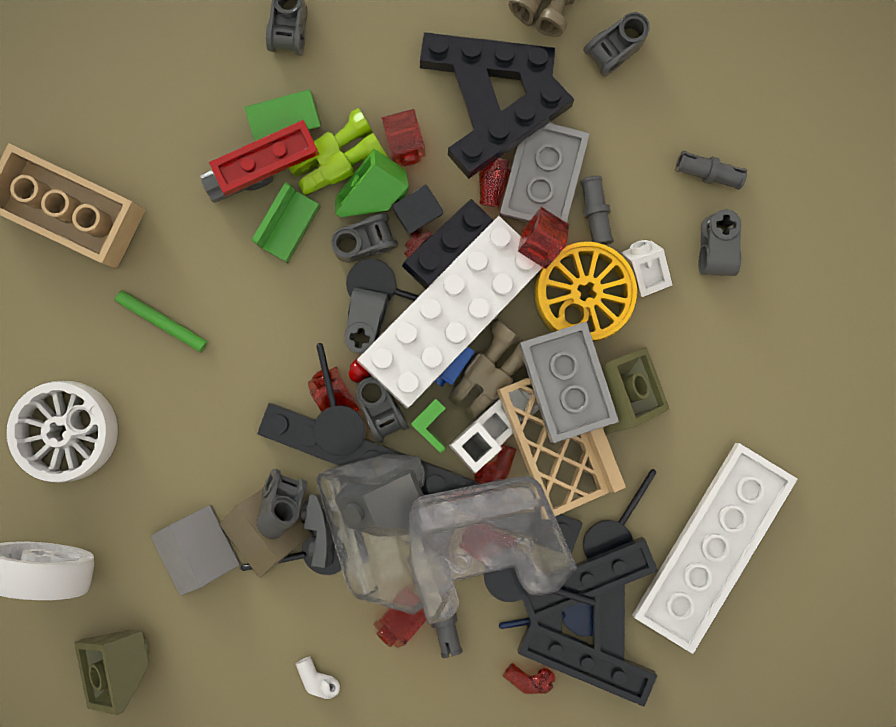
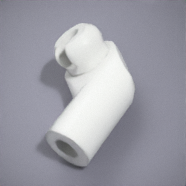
M310 656L295 663L305 690L309 694L324 699H331L338 695L340 691L338 680L332 676L317 672Z

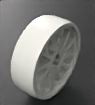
M52 381L31 389L15 404L7 423V442L16 463L29 475L54 483L79 480L96 472L110 458L118 437L117 418L108 400L94 388L74 381ZM64 391L71 394L67 411L63 398ZM51 395L56 413L44 401ZM81 398L84 400L83 405H79ZM36 408L46 416V421L32 417ZM83 410L87 411L91 418L87 428L82 425L81 416H79ZM29 424L41 427V434L29 437ZM63 426H65L66 431L62 433L63 437H61L59 432H61L63 430ZM98 431V437L89 435ZM81 439L95 443L93 452L87 448ZM43 440L46 444L35 454L31 443ZM55 447L50 466H48L42 459ZM76 450L85 458L80 467ZM64 452L69 468L66 471L60 470Z
M44 542L0 543V596L23 600H63L85 595L89 591L94 571V555L91 552L73 546Z

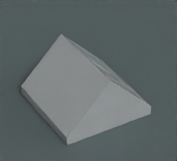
M212 505L150 536L180 596L203 587L241 565L227 534L219 525L221 522Z

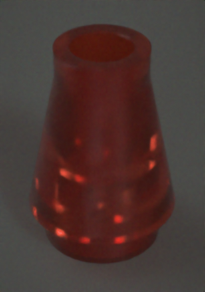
M498 158L479 172V205L499 207L500 198L511 172V169H508L509 160Z

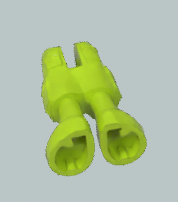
M358 107L351 111L348 123L337 134L334 135L333 132L330 133L328 131L314 140L319 155L292 166L289 170L293 177H298L318 167V169L304 176L298 182L303 194L307 195L329 184L340 183V181L352 176L355 170L353 165L365 160L373 149L386 157L388 156ZM357 138H363L357 145L343 153V146Z

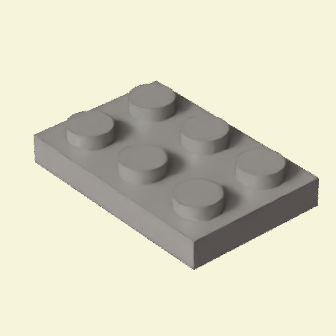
M548 123L518 144L499 216L564 232L590 133Z
M587 322L519 343L550 443H556L619 422Z

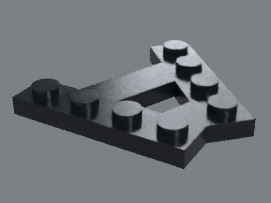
M424 32L420 68L455 72L473 127L472 132L448 147L447 154L468 179L573 106L574 98L553 77L554 47ZM489 77L521 80L526 95L501 111Z
M640 537L537 579L536 581L593 598L596 601V604L593 606L592 644L562 632V610L581 602L533 587L530 593L522 599L530 621L517 649L518 654L645 707L658 675L654 670L625 659L624 651L625 584L658 571L646 540Z

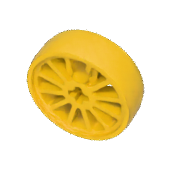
M576 242L560 248L547 259L544 267L537 275L534 287V300L541 320L552 332L587 322L590 317L593 331L590 334L594 343L611 337L628 322L636 305L637 284L630 265L617 251L596 242ZM579 255H589L591 257L587 276L584 274ZM565 258H572L578 278L567 270L560 261ZM597 258H600L608 266L597 278H594ZM557 269L571 282V285L550 280L549 275L551 271ZM611 269H614L620 280L601 284L600 281ZM620 285L623 289V298L605 294L603 290ZM549 286L568 291V295L548 300L546 297V287ZM584 286H588L590 288L588 293L592 298L588 297L583 301L580 299L581 292L577 288L582 289ZM601 299L620 304L618 315L616 316L601 302ZM564 302L559 308L556 318L549 306ZM574 306L580 310L581 320L579 323L570 324L565 320L564 310L566 307ZM594 306L610 320L609 326L601 329Z

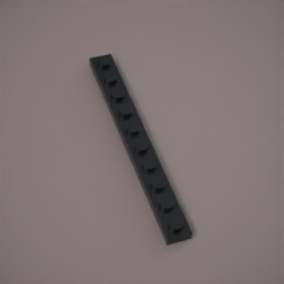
M269 403L257 432L260 436L359 474L413 469L425 499L430 500L432 494L439 493L440 505H442V493L449 494L452 497L451 509L572 554L583 524L577 519L564 514L548 519L542 506L365 438L361 445L348 455L334 456L328 454L315 441L313 430L316 419L274 403Z

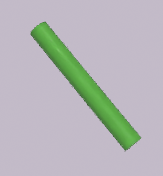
M121 290L117 294L115 302L201 353L206 348L208 341L125 291Z

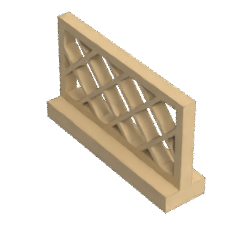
M528 377L497 390L546 518H553L607 493H615L626 488L603 427L562 440L558 453L542 447L547 436L544 421L530 415L536 400L533 389L527 387V385L531 384L530 378ZM519 389L530 394L524 411L513 406L508 394L509 392ZM517 415H519V416L522 417L521 420H520V422H519V419H518ZM527 420L543 426L537 443L527 440L523 430ZM570 439L579 443L583 452L578 463L564 457ZM529 446L534 448L533 453H531ZM540 452L555 458L549 476L539 472L536 466ZM561 461L576 468L570 485L555 479ZM583 471L593 476L597 489L588 493L576 489ZM542 479L546 480L545 486L543 484ZM553 484L568 490L563 504L554 508L548 497ZM574 493L579 495V497L572 499Z

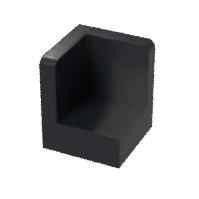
M427 184L392 205L396 217L411 240L422 233V227L443 215V209Z

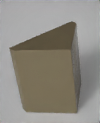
M263 488L238 504L219 524L259 578L314 535L310 530L304 529L305 523L299 516L298 520L280 538L269 539L263 536L257 527V518L263 498Z

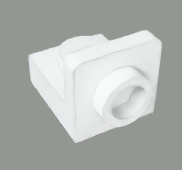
M642 240L633 243L630 249L621 252L634 273L637 294L644 297L672 286L663 248L652 241Z

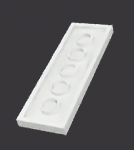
M498 216L357 359V362L405 408L409 409L540 272L547 260Z
M735 443L632 616L693 654L798 479L742 444Z

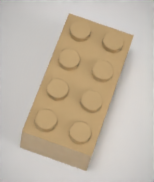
M8 143L0 159V216L115 269L118 268L146 209L131 200Z

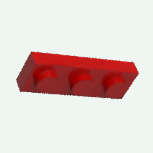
M301 120L214 159L209 164L223 194L228 196L317 156L319 152L304 120Z

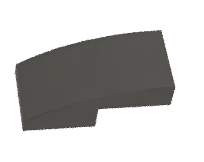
M310 494L309 500H305L303 503L301 519L305 520L304 529L317 531V535L312 536L309 545V556L313 557L311 566L326 568L332 565L334 537L331 515L324 495Z

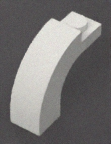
M519 389L509 392L508 394L513 406L524 411L530 394ZM499 399L449 445L472 473H476L502 450L500 446L513 434L501 400ZM537 400L534 402L530 415H534L539 410ZM517 415V417H518V419H519V422H520V420H521L522 417L519 416V415Z

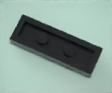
M470 199L407 258L402 267L427 289L494 220Z

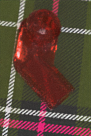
M501 445L502 450L498 452L496 461L485 464L474 473L476 482L485 486H491L507 479L517 449Z
M511 663L503 674L507 681L524 694H547L552 690V684L555 682V674L547 668L540 669L537 675H528L514 663Z

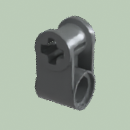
M272 0L270 19L266 30L267 50L270 52H274L276 49L295 51L296 55H302L305 46L307 18L305 1L295 0L297 1L296 6L286 10L283 9V6L289 0Z
M631 12L610 28L595 36L584 47L583 51L586 55L591 54L601 67L600 73L605 77L616 70L626 59L639 51L643 46L650 30L649 21L643 14ZM629 28L635 29L639 37L630 38L625 34L624 30Z
M728 209L720 210L708 216L702 222L701 248L698 260L701 275H738L741 266V219L734 211ZM717 222H719V225L725 226L724 232L721 228H717Z
M377 214L361 222L338 229L331 239V246L336 257L342 262L351 263L397 248L399 246L398 242L393 240L387 223L389 220L388 214ZM376 229L379 230L382 240L379 239ZM345 238H351L357 243L356 248L349 253L341 252L338 248L341 240Z
M356 287L353 289L345 332V343L351 351L364 353L379 338L381 325L386 313L388 294ZM362 329H365L364 333L366 336H370L369 343H363L360 348L359 342L354 340L355 334H361Z
M374 377L366 378L359 383L356 390L357 400L366 415L367 423L378 443L383 442L384 437L400 429L404 431L409 429L407 421L391 393ZM368 383H375L381 388L382 395L378 401L372 402L365 398L363 391ZM391 419H395L394 421H392V422H390V423H388V424H386V425H384V426H381V424H383V423H385V422H387V421H389V420H391Z
M275 468L270 472L263 488V498L257 518V527L263 536L269 539L280 538L298 520L302 499L306 491V480L301 478L298 481L281 475L280 470Z

